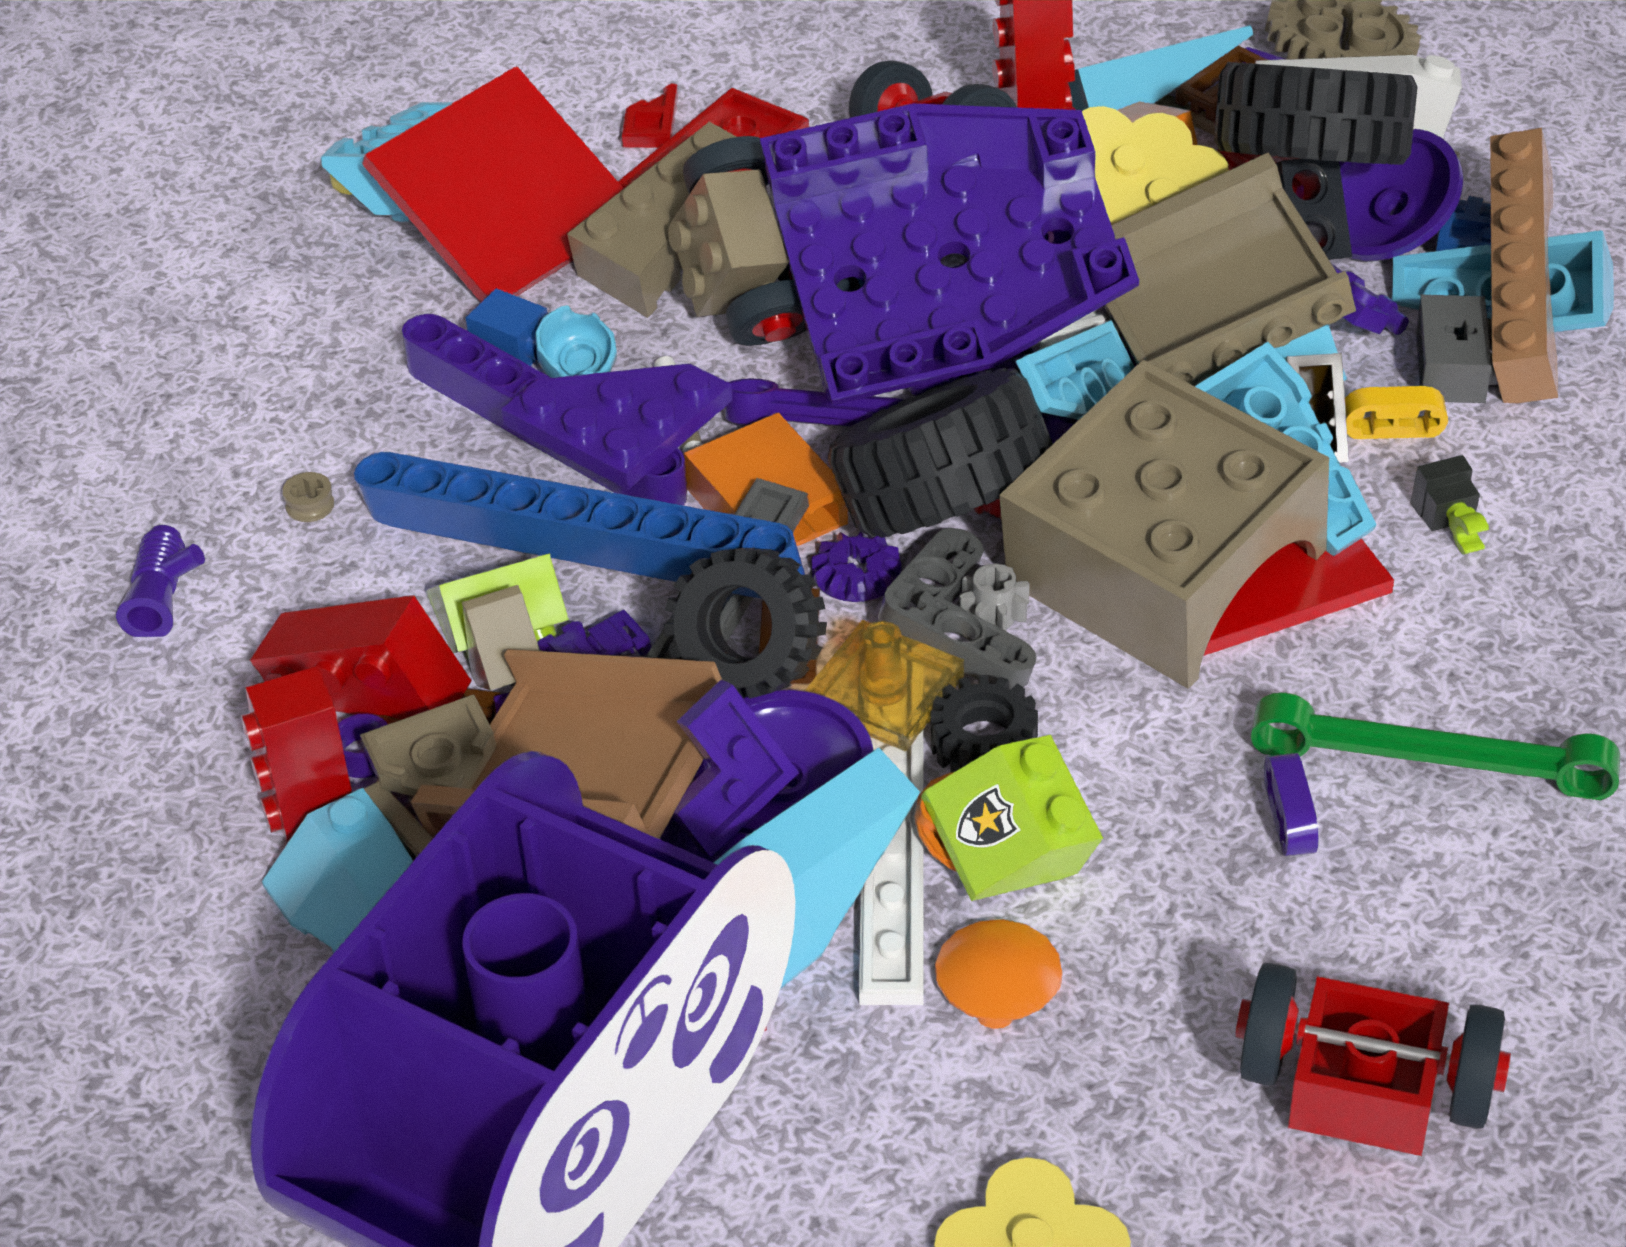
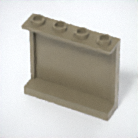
M1269 152L1111 225L1116 239L1123 237L1126 239L1139 278V286L1104 305L1107 313L1137 365L1142 360H1145L1193 386L1203 382L1267 342L1274 348L1285 346L1296 338L1322 326L1332 324L1356 311L1347 273L1345 271L1337 273L1282 188L1278 167Z

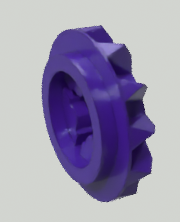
M861 531L856 537H848L839 532L835 542H821L818 555L812 557V576L817 586L825 594L842 601L864 602L877 599L885 594L887 588L902 572L898 547L888 546L885 537L867 538ZM852 556L853 559H857L861 564L866 563V573H863L862 569L857 568L854 563H848V557Z

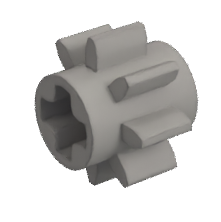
M988 564L980 567L974 573L973 578L968 576L962 578L960 608L1005 631L1012 626L1014 621L1025 622L1027 620L1029 582H1016L1013 568L1001 564Z

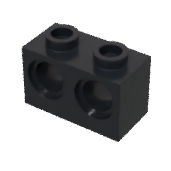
M1292 159L1277 162L1276 165L1282 188L1329 261L1334 264L1352 258L1339 161ZM1294 177L1303 185V199L1299 198L1293 190L1292 181Z

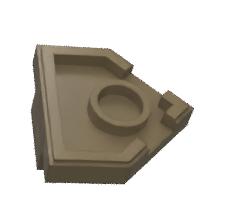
M474 694L360 735L363 749L381 788L410 796H415L421 785L471 789L497 748L494 732Z

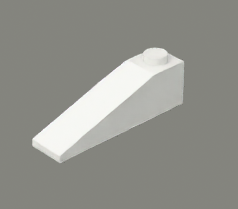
M1414 55L1255 61V64L1412 75L1418 86L1414 129L1426 130L1437 134L1441 138L1445 134L1462 88L1460 68L1455 67L1454 63L1450 60L1436 55H1429L1426 58Z

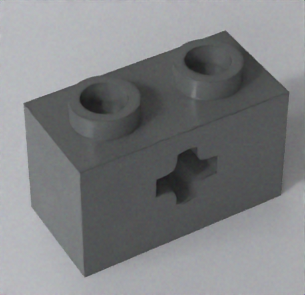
M1421 294L1416 326L1419 386L1433 387L1440 391L1445 402L1486 404L1488 385H1497L1498 382L1492 363V353H1490V350H1492V318H1487L1485 296Z

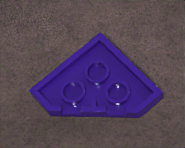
M690 363L537 379L501 408L502 422L509 429L629 490L733 401L732 384Z

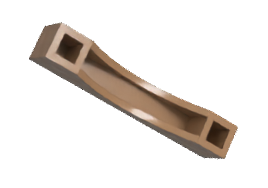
M1542 128L1490 136L1492 363L1503 403H1525L1558 398L1557 352L1548 260V227L1550 212L1553 208V177Z

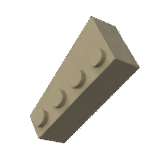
M708 122L571 230L567 235L577 276L649 318L658 308L656 301L665 290L671 292L681 280L680 270L682 266L678 253L673 251L670 246L668 230L669 224L689 196L683 177V166L689 157L698 150L717 141L736 136Z

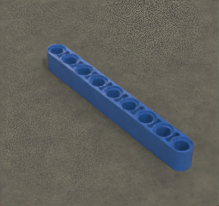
M393 452L371 454L364 458L354 471V479L372 518L381 524L395 528L539 556L550 553V557L554 559L676 582L680 575H690L692 570L689 566L698 559L710 558L713 552L755 547V549L778 551L781 558L791 557L801 564L797 571L801 575H805L793 531L788 526L776 522ZM746 587L737 588L732 592L762 599L756 592Z

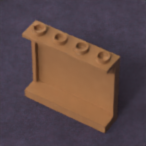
M507 649L504 657L516 680V684L490 724L494 732L497 748L471 789L421 785L411 801L423 827L434 838L478 786L497 767L513 756L524 752L537 751L555 757L569 767L577 780L584 807L659 839L704 760L703 755L676 721L722 680L715 662Z

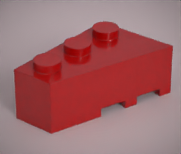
M415 595L281 613L250 659V662L264 681L318 666L336 712L354 715H385L402 720L461 699L472 681Z
M318 666L245 687L249 713L241 715V721L251 751H256V756L250 758L261 793L267 791L269 795L260 798L261 806L270 833L282 830L287 844L307 814L352 793L335 707Z

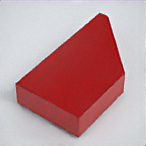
M671 83L663 88L664 94L649 102L641 99L626 108L622 132L623 148H659L673 136L678 100L677 84Z

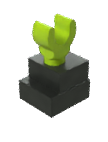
M1464 455L1417 466L1410 504L1417 514L1422 517L1429 529L1435 531L1450 527L1455 544L1463 555L1485 549V545L1479 538L1478 533L1489 530V525L1485 517L1481 513L1476 512L1480 493L1471 481L1473 469Z

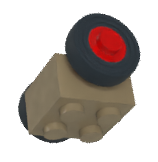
M754 136L733 137L717 141L698 150L689 157L683 166V177L689 196L669 224L668 230L670 246L673 251L678 253L682 266L683 289L686 296L692 300L696 317L726 314L733 339L737 343L746 346L764 345L786 340L805 332L807 328L794 281L784 280L775 282L788 265L789 260L766 190L769 182L760 138Z

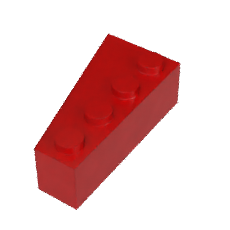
M995 0L996 5L1000 6V17L994 18L992 24L994 42L996 47L1000 48L999 59H993L992 61L995 87L1007 93L1013 99L1017 108L1076 110L1072 107L1071 92L1068 82L1075 81V63L1073 62L1069 40L1064 39L1074 37L1072 0Z

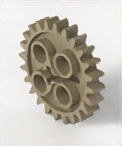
M1272 0L1264 31L1268 32L1267 41L1276 43L1274 47L1276 52H1288L1286 60L1400 55L1417 56L1421 35L1417 34L1418 25L1409 23L1410 16L1396 14L1398 7L1396 5L1384 7L1381 5L1382 0ZM1344 18H1345L1346 27H1345L1344 34H1343V38H1342V49H1341V48H1340V37H1341V33H1342V29H1343V22H1344Z

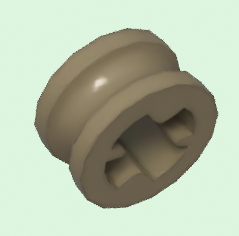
M303 472L294 475L283 486L282 494L286 502V512L289 517L296 521L315 522L326 517L334 508L331 482L328 477L321 473Z

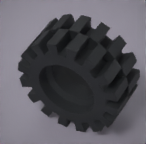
M978 675V684H971L969 677L958 679V690L951 684H948L942 689V697L936 695L933 701V710H931V750L933 755L937 754V763L942 768L950 764V773H954L997 746L1038 737V710H1035L1036 702L1032 695L1025 697V688L1018 683L1009 690V679L1000 676L996 684H989V675ZM986 721L999 724L1005 730L994 735L981 736L969 733L962 728L974 722Z

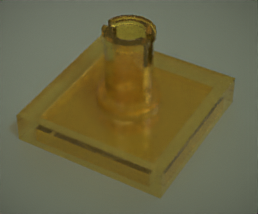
M862 619L805 691L828 697L842 704L860 719L871 738L906 752L931 720V710H933L935 697H942V689L951 684L955 688L958 685V679L964 677V659L901 635L899 627L891 622L879 621L870 623Z

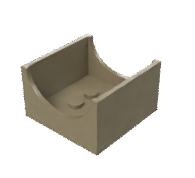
M1142 360L999 495L1005 564L1007 567L1013 568L1016 582H1029L1030 597L1189 689L1199 679L1203 655L1217 623L1236 593L1256 569L1271 555L1292 542L1305 548L1307 555L1315 560L1327 550L1329 457L1161 368Z

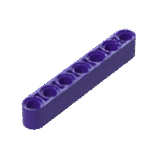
M416 315L403 325L402 336L409 374L415 379L614 493L683 506L686 504L688 495L685 458L678 448L633 487L626 490L503 425L501 408L537 379L551 377L439 315Z

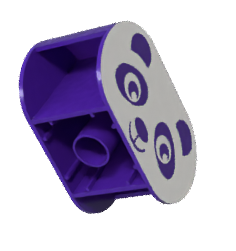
M537 751L524 752L508 759L478 786L305 986L285 1018L269 1053L259 1084L253 1112L251 1159L255 1182L260 1194L273 1209L347 1247H619L734 1090L761 1040L783 982L793 939L795 891L792 875L787 863L776 852L759 845H749L734 851L717 865L584 807L577 780L569 767L561 760Z

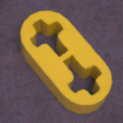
M1366 387L1357 389L1345 397L1347 434L1353 439L1431 438L1440 435L1448 424L1444 397L1440 391L1433 387ZM1425 410L1424 416H1419L1420 411ZM1371 411L1370 417L1363 418L1365 412Z

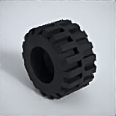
M755 547L728 549L713 552L710 558L698 559L689 566L692 573L690 575H680L673 587L680 591L678 597L667 599L665 611L674 613V619L672 623L664 624L665 637L674 635L677 646L668 649L672 659L715 662L722 680L733 684L742 698L748 697L750 699L791 686V681L801 679L810 670L807 667V663L810 660L818 659L823 648L817 645L816 641L818 636L826 635L827 622H819L818 610L826 608L823 597L814 598L811 591L817 585L810 574L801 575L797 571L801 564L791 557L781 558L778 551L771 549H755ZM741 587L749 588L761 596L767 604L772 618L770 640L765 649L754 658L743 657L732 650L725 641L720 627V614L724 602L734 590Z

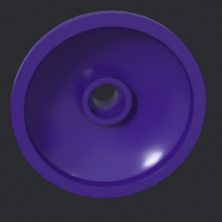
M1413 128L1411 155L1403 165L1339 161L1352 259L1377 261L1405 254L1428 241L1449 220L1456 209L1462 193L1463 170L1453 148L1443 138L1432 132Z
M777 690L770 694L750 699L748 697L744 698L745 702L799 774L786 785L792 788L782 789L739 831L749 834L753 833L873 752L874 749L870 735L860 719L835 700L806 691ZM705 758L693 777V781L710 767Z

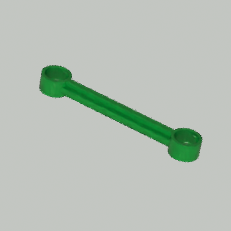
M1291 693L1269 694L1260 699L1255 707L1251 741L1254 747L1264 755L1298 753L1301 757L1310 747L1545 778L1556 780L1558 788L1567 796L1593 800H1604L1610 797L1619 786L1620 750L1613 741L1598 734H1577L1564 740L1560 747L1318 715L1315 714L1313 707L1308 701ZM1286 723L1297 729L1283 730L1269 724ZM1590 764L1599 766L1603 769L1596 771H1585L1575 768L1574 766Z

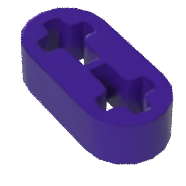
M1298 753L1266 756L1264 762L1265 789L1282 853L1284 856L1315 854L1318 850L1319 840L1317 816L1300 755Z

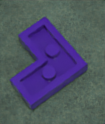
M720 680L676 721L710 764V767L687 788L672 817L698 850L709 857H712L799 774L733 684L724 680Z

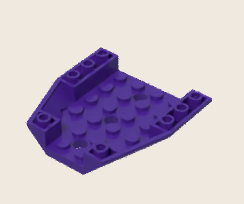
M913 103L760 138L778 227L789 260L791 274L823 390L832 405L994 368L1139 286V278L1125 237L1116 239L1095 178L1096 151L1082 110ZM1052 230H1063L1071 235V239L1062 244H1053L1045 240L1044 235ZM952 253L964 255L968 259L966 264L958 268L947 267L940 260ZM847 277H856L865 283L863 287L853 292H846L837 287V284Z

